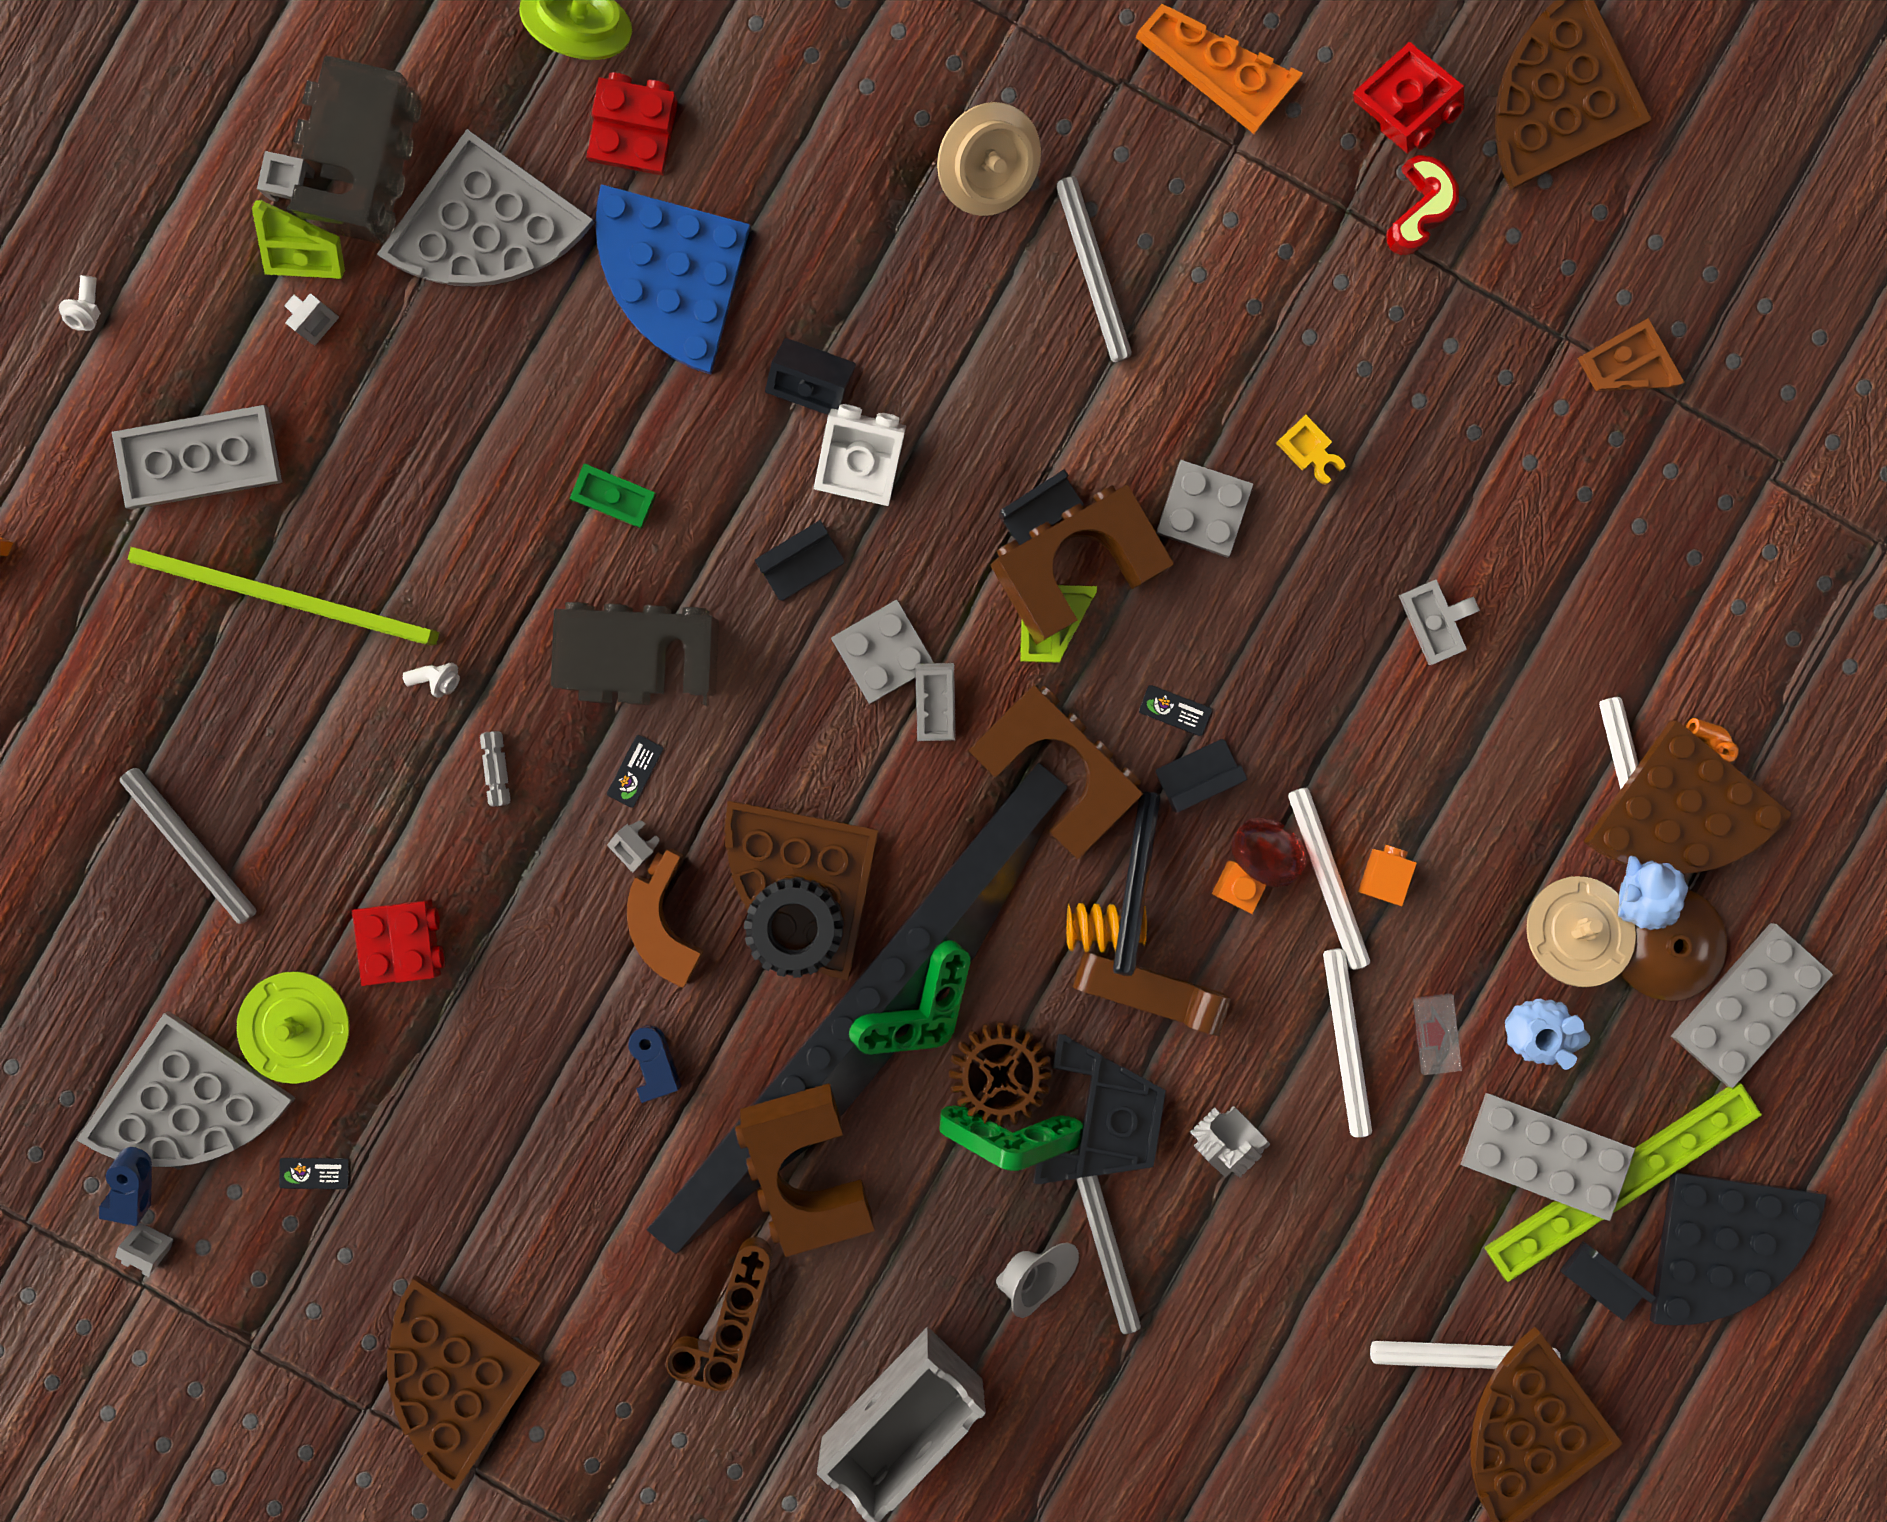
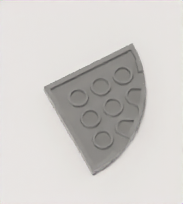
M467 129L377 255L398 269L432 282L454 286L495 285L527 276L553 263L584 237L593 226L594 221Z
M169 1011L162 1015L77 1138V1141L113 1159H116L124 1148L137 1147L149 1155L152 1167L192 1165L232 1152L253 1140L268 1129L295 1100V1097Z

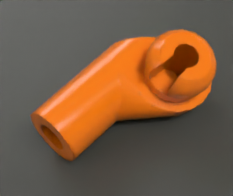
M1692 718L1688 721L1686 728L1717 752L1724 760L1730 763L1738 757L1739 749L1733 743L1731 736L1725 728L1697 718Z

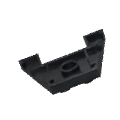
M1057 1034L1052 1069L1091 1076L1078 1155L1062 1153L1036 1164L1033 1183L1044 1184L1154 1167L1166 1090L1115 1064L1090 1048L1088 1049L1075 1042L1070 1037Z

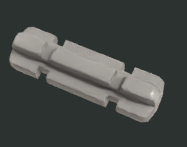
M499 731L485 732L480 735L481 749H485V755H482L485 782L490 788V791H487L488 804L493 807L507 805L510 803L509 788L506 789L505 783H508L505 752L501 753V747H504L503 736Z

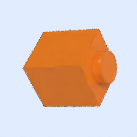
M1385 845L1384 851L1372 849L1358 892L1402 906L1417 863L1406 859L1407 851Z
M1228 860L1212 894L1253 914L1268 883L1250 875L1242 865Z

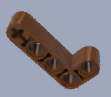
M1083 951L1073 988L1182 1022L1192 1029L1210 1035L1220 1036L1231 998L1226 994L1139 966H1135L1132 976L1118 975L1113 971V958L1090 951Z
M752 1237L741 1244L734 1262L712 1342L690 1336L681 1337L674 1342L666 1359V1367L668 1373L676 1380L721 1392L729 1390L734 1386L739 1375L772 1260V1249L766 1240L760 1237ZM752 1251L759 1253L753 1275L746 1274L750 1261L749 1256ZM738 1288H746L752 1292L754 1299L743 1303L735 1298L733 1292ZM728 1325H736L742 1330L743 1336L738 1339H730L724 1334L723 1328ZM682 1351L689 1352L693 1355L695 1362L691 1365H683L677 1360L676 1354ZM717 1362H725L731 1367L732 1373L721 1376L714 1371L712 1365Z

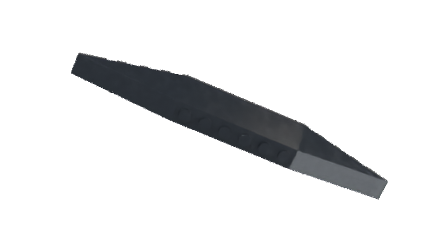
M1039 762L896 931L891 940L750 1106L830 1083L840 1116L844 1114L895 1053L864 1054L849 1037L852 1024L856 1019L866 1014L918 1010L932 953L942 942L948 940L957 942L969 953L970 962L974 959L1067 789L1064 783ZM945 987L939 991V993L936 996L937 1002L948 990L949 987ZM909 1024L901 1026L897 1030L895 1038L904 1036L909 1029ZM740 1118L647 1228L649 1233L675 1254L761 1186L759 1180L752 1181L746 1161L750 1157L748 1148L741 1149L737 1140L735 1126L741 1125ZM811 1145L802 1147L792 1152L783 1161L779 1168V1171L782 1170L785 1166H787L790 1162H792L796 1157H798Z

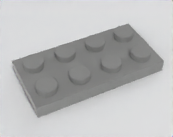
M265 405L112 432L125 508L128 509L143 508L282 483L269 407Z
M1770 923L1674 1031L1671 1037L1727 1087L1733 1088L1833 974L1777 924Z
M1485 1093L1460 1165L1610 1221L1635 1148Z

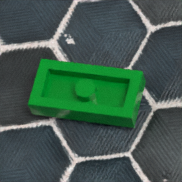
M584 463L569 499L643 529L657 494Z

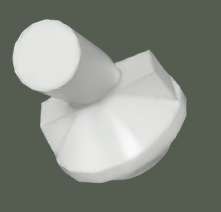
M81 275L79 299L64 300L59 305L63 321L72 329L91 331L96 326L97 319L101 314L94 304L96 277Z
M454 663L438 667L433 665L424 666L403 672V680L407 687L429 681L431 694L436 698H440L445 694H451L460 680L458 666Z

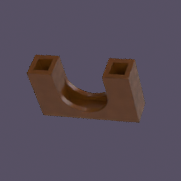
M1128 484L1118 490H1115L1113 485L1105 488L1093 496L1096 502L1084 509L1082 504L1079 503L1061 514L1064 519L1062 522L1052 527L1049 521L1029 532L1032 539L1019 545L1017 540H1014L996 551L999 557L990 566L1036 645L1077 621L1053 574L1054 555L1062 541L1075 537H1085L1102 544L1115 559L1131 589L1136 588L1174 565Z
M1033 685L968 751L996 778L1027 746L1034 742L1053 739L1064 742L1072 747L1079 754L1085 766V788L1079 800L1052 826L1049 832L1076 859H1079L1143 795L1137 788L1141 781L1127 767L1120 771L1110 761L1114 754L1100 740L1093 744L1083 734L1087 727L1073 713L1066 717L1056 707L1060 702L1059 699L1046 686L1043 685L1039 690Z
M830 1083L740 1109L741 1125L735 1126L737 1140L741 1149L748 1148L750 1157L746 1161L752 1181L759 1180L762 1189L758 1190V1198L763 1213L770 1211L772 1221H769L771 1237L774 1244L781 1243L785 1257L874 1232L872 1210L861 1179L821 1191H804L789 1185L778 1172L783 1161L797 1149L843 1136L841 1116Z

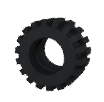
M802 877L781 879L762 890L750 904L747 911V919L744 923L746 944L750 946L753 958L755 960L758 959L763 964L762 967L767 971L771 969L777 972L778 976L782 977L792 975L793 978H798L808 973L811 975L821 967L826 966L837 952L843 936L844 919L841 915V907L838 901L836 902L832 893L827 888L824 889L820 886V883L814 880H805ZM786 905H803L816 917L818 925L816 937L810 945L803 949L793 950L782 946L772 933L773 917L780 908Z

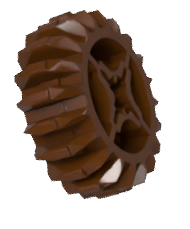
M998 1022L997 1033L991 1034L989 1025L983 1024L984 1037L979 1039L977 1033L971 1030L968 1035L973 1044L969 1046L963 1041H959L957 1044L958 1048L965 1055L963 1057L958 1054H952L951 1062L961 1066V1068L950 1069L948 1075L950 1078L961 1079V1081L952 1084L950 1089L952 1093L964 1091V1094L957 1099V1104L959 1107H962L969 1102L972 1103L967 1112L968 1116L974 1117L979 1110H982L984 1124L990 1120V1116L993 1114L996 1115V1124L1002 1127L1004 1123L1003 1115H1010V1120L1015 1125L1018 1124L1017 1111L1022 1110L1027 1118L1032 1116V1112L1027 1105L1029 1102L1039 1108L1043 1105V1101L1035 1094L1036 1092L1048 1094L1050 1091L1048 1085L1040 1082V1080L1052 1078L1050 1070L1040 1069V1067L1050 1063V1058L1048 1055L1036 1057L1044 1046L1040 1041L1031 1046L1028 1045L1033 1037L1032 1032H1025L1021 1039L1017 1037L1019 1025L1013 1024L1010 1033L1004 1034V1023ZM996 1044L1013 1046L1010 1051L1008 1050L999 1058H992L980 1052L984 1048ZM1023 1053L1029 1059L1032 1068L1028 1087L1014 1074V1070L1019 1063L1018 1059ZM972 1061L979 1065V1068L986 1074L985 1082L978 1095L974 1092L968 1080L969 1067ZM1008 1065L1006 1072L1011 1082L1009 1080L1002 1082L1001 1078L1000 1082H993L994 1075L990 1067L998 1066L1000 1069V1066ZM1002 1090H1008L1015 1095H1019L1017 1099L1007 1103H992L988 1101L989 1098H993L997 1092Z

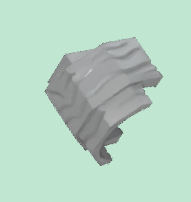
M1234 1106L1226 1113H1220L1214 1107L1208 1113V1116L1203 1118L1204 1121H1200L1199 1125H1196L1194 1130L1190 1131L1198 1140L1194 1147L1224 1177H1227L1231 1172H1234L1239 1178L1242 1177V1174L1262 1157L1261 1153L1270 1145L1267 1139Z

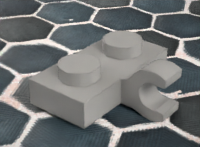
M1437 579L1398 595L1428 665H1433L1467 650L1455 621L1480 611L1474 597L1467 598L1448 607Z

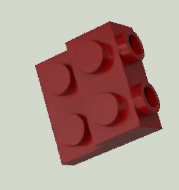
M1408 42L1353 92V100L1380 123L1381 132L1408 154L1415 147L1418 149L1425 148L1434 138L1435 129L1444 121L1451 124L1461 115L1464 109V85L1415 45Z
M609 73L608 79L598 77L591 113L594 120L586 158L590 162L664 176L678 103L675 92L669 91L670 86L657 80H648L646 86L632 84V78L621 73Z
M432 899L352 910L361 986L431 979L441 975L440 969L445 966L443 947L437 946L436 931L440 929V916L438 909L432 907Z

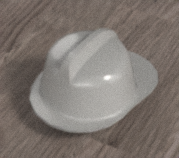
M1066 1242L1052 1247L1042 1255L1030 1251H1022L1016 1254L996 1279L998 1288L1011 1299L1012 1311L1015 1316L1024 1318L1031 1315L1044 1301L1059 1291L1075 1272L1079 1261V1252L1075 1245Z

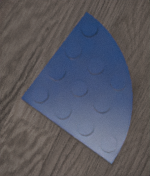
M601 184L596 212L597 246L607 283L616 301L631 323L657 348L674 360L692 369L711 375L746 247L750 225Z

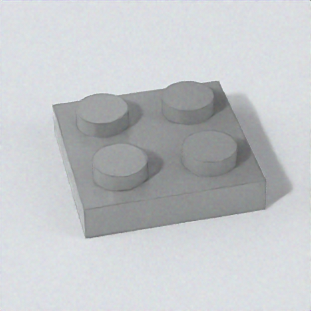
M1180 460L1156 534L1228 558L1231 554L1253 483Z
M898 600L891 602L831 637L869 704L916 678V664H934Z

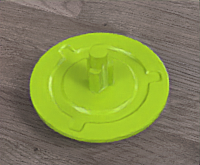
M521 0L520 17L528 32L541 44L560 54L584 60L606 59L621 53L630 42L632 35L630 19L615 0Z
M284 972L264 979L248 993L238 1013L237 1038L243 1055L255 1070L277 1082L303 1083L322 1076L339 1061L348 1043L350 1030L349 1016L342 998L323 979L308 973Z

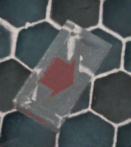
M1443 994L1413 998L1421 1073L1423 1075L1462 1071L1454 995Z

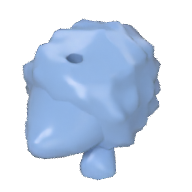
M1629 856L1626 875L1620 886L1618 917L1622 918L1623 921L1632 922L1640 929L1647 928L1649 930L1665 928L1667 925L1676 923L1684 907V900L1688 892L1684 874L1676 870L1670 863L1660 864L1651 860L1641 864L1637 857Z
M1543 999L1526 1001L1522 1005L1514 1006L1512 1012L1505 1020L1507 1044L1514 1049L1516 1054H1521L1525 1061H1534L1537 1064L1545 1063L1546 1065H1553L1558 1062L1564 1070L1573 1067L1577 1061V1057L1573 1053L1590 1042V1035L1584 1029V1022L1578 1015L1571 1016L1568 1008L1562 1002L1556 1003L1550 999L1546 1001Z

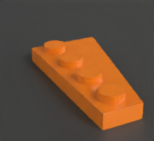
M1164 4L1158 7L1136 36L1141 43L1253 134L1256 133L1303 75L1302 72L1292 67L1290 70H1287L1273 63L1274 58L1261 52L1257 55L1238 46L1239 41L1227 35L1222 38L1206 30V25Z

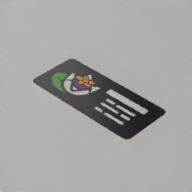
M1153 685L1148 686L1139 708V713L1198 736L1203 735L1212 712L1210 707Z
M636 735L607 791V796L633 808L663 751V747L640 735Z
M281 1158L279 1163V1187L286 1189H347L348 1159Z

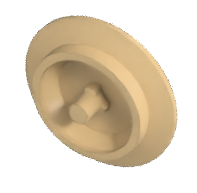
M1000 102L977 105L959 116L946 132L938 153V177L948 199L961 210L979 216L998 214L1018 203L1031 188L1040 166L1041 146L1034 124L1019 109Z
M1580 876L1567 877L1555 881L1538 894L1529 910L1527 938L1535 959L1549 975L1571 986L1593 987L1609 982L1625 969L1634 952L1636 930L1635 924L1623 921L1622 918L1618 917L1619 894L1601 881Z

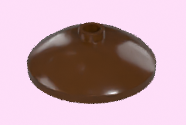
M1688 890L1684 900V907L1676 923L1667 925L1665 928L1653 930L1647 928L1640 929L1635 925L1636 941L1634 952L1628 965L1620 974L1636 991L1658 1000L1677 1001L1700 993L1715 980L1725 961L1727 936L1720 915L1706 899ZM1681 939L1683 949L1676 953L1673 947L1674 943Z

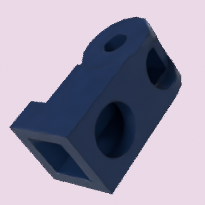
M645 1025L634 1031L629 1038L628 1047L631 1055L639 1060L646 1082L636 1088L641 1103L678 1091L682 1085L662 1030L657 1026Z
M127 1147L118 1154L106 1172V1181L111 1190L99 1206V1219L138 1226L151 1206L152 1161L149 1155L142 1149Z

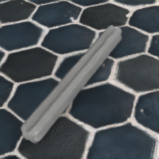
M1075 176L1067 177L1058 181L1057 190L1110 358L1113 362H1119L1129 358L1132 352L1077 178Z
M133 768L123 774L120 778V783L238 924L245 923L256 913L255 907L142 771L138 768Z
M1075 1150L1070 1154L1078 1155L1079 1150ZM1096 1175L1078 1178L1077 1183L1120 1330L1123 1334L1136 1332L1140 1329L1141 1325L1098 1177Z

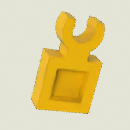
M1307 415L1303 416L1276 442L1301 470L1311 464L1314 467L1316 479L1323 485L1331 481L1324 472L1326 464L1334 465L1338 471L1346 467L1344 461L1339 456L1328 454L1325 451L1332 441Z

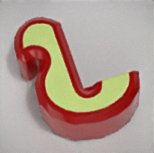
M1415 156L1407 160L1401 168L1403 174L1424 197L1387 230V244L1394 253L1399 255H1410L1419 250L1431 236L1429 232L1424 230L1434 229L1445 222L1452 215L1459 202V185L1452 172L1443 162L1431 156Z

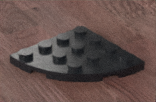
M1680 1171L1673 1173L1670 1176L1653 1296L1656 1299L1651 1305L1649 1320L1654 1324L1692 1325L1710 1322L1733 1315L1768 1295L1786 1279L1808 1250L1818 1229L1827 1195L1818 1191Z

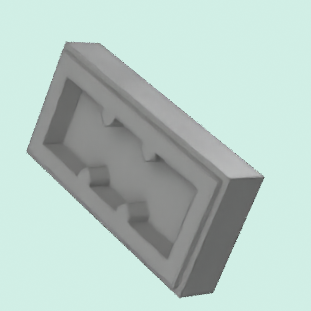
M954 663L916 664L917 741L955 740Z

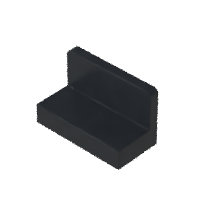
M785 338L771 363L765 393L829 415L831 409L839 410V405L843 403L846 388L854 373L856 364L847 359Z
M1065 469L1000 510L998 516L1012 538L1017 540L1019 545L1032 539L1029 532L1047 521L1053 526L1063 519L1062 513L1079 503L1082 506L1084 505L1068 481L1069 475Z
M821 520L754 560L780 601H784L844 564L843 557Z
M1224 739L1217 740L1155 771L1174 812H1180L1248 780L1242 766L1236 765Z
M1584 1241L1581 1242L1560 1269V1272L1623 1321L1642 1297L1651 1304L1656 1299L1655 1296Z

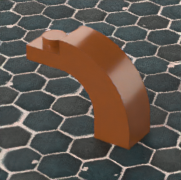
M670 848L665 851L664 855L659 852L656 854L648 870V873L653 875L651 880L641 875L635 877L628 896L627 922L633 944L645 963L661 977L684 988L688 984L704 950L677 936L665 919L663 911L664 896L684 857L683 854Z

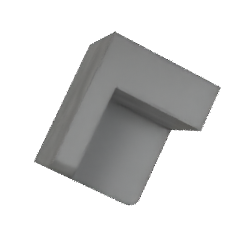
M265 151L257 189L272 201H278L279 197L300 201L304 178L313 179L315 170L304 159Z

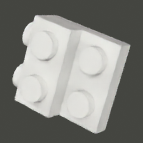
M841 404L839 405V410L831 409L827 419L814 489L889 506L906 425L899 424L900 418L892 414L878 413L876 418L861 415L862 409L853 405Z

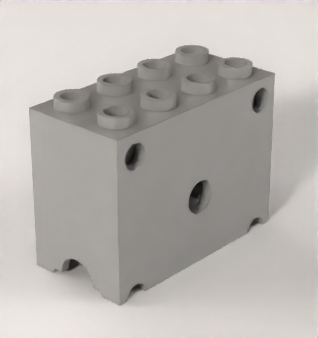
M926 1327L822 1436L817 1475L834 1490L839 1489L848 1496L855 1505L857 1512L862 1515L866 1522H881L883 1517L889 1511H893L961 1440L971 1425L986 1413L982 1378L930 1328Z

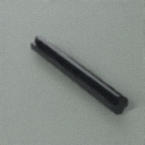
M1147 791L1142 792L1143 795L1139 798L1113 966L1114 973L1123 976H1132L1135 971L1160 805V795Z

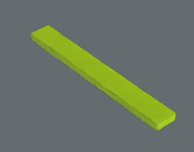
M130 548L127 559L130 560V563L433 646L436 645L438 640V631L146 550Z
M1738 1082L1733 1088H1725L1637 1146L1613 1213L1760 1117L1762 1114L1743 1085ZM1554 1201L1485 1246L1484 1249L1503 1278L1509 1282L1604 1219Z

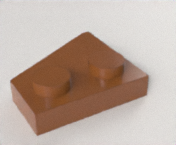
M1649 318L1577 358L1595 391L1674 388L1684 383Z

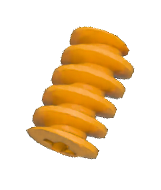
M1078 903L1074 914H1072L1068 904L1066 938L1069 951H1074L1077 942L1082 941L1085 952H1089L1093 941H1097L1100 952H1105L1108 942L1113 943L1116 952L1121 913L1118 915L1114 904L1108 905L1104 915L1099 904H1093L1089 914H1087L1083 903ZM1144 906L1139 943H1143L1145 946L1147 931L1146 906Z

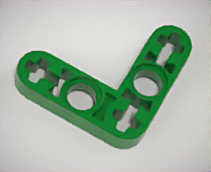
M952 940L939 944L933 951L930 959L920 1008L918 1010L866 1014L859 1017L852 1024L849 1031V1037L854 1045L864 1054H879L937 1048L946 1044L951 1039L955 1030L970 966L969 953ZM945 987H950L948 995L943 1000L937 1002L936 996L939 991ZM909 1024L907 1033L900 1038H895L897 1030L901 1026Z
M947 1106L941 1110L940 1133L1005 1170L1019 1171L1077 1148L1081 1141L1083 1124L1078 1119L1070 1116L1051 1117L1012 1133L991 1120L984 1124L982 1115L978 1113L974 1117L968 1116L969 1108L963 1106Z

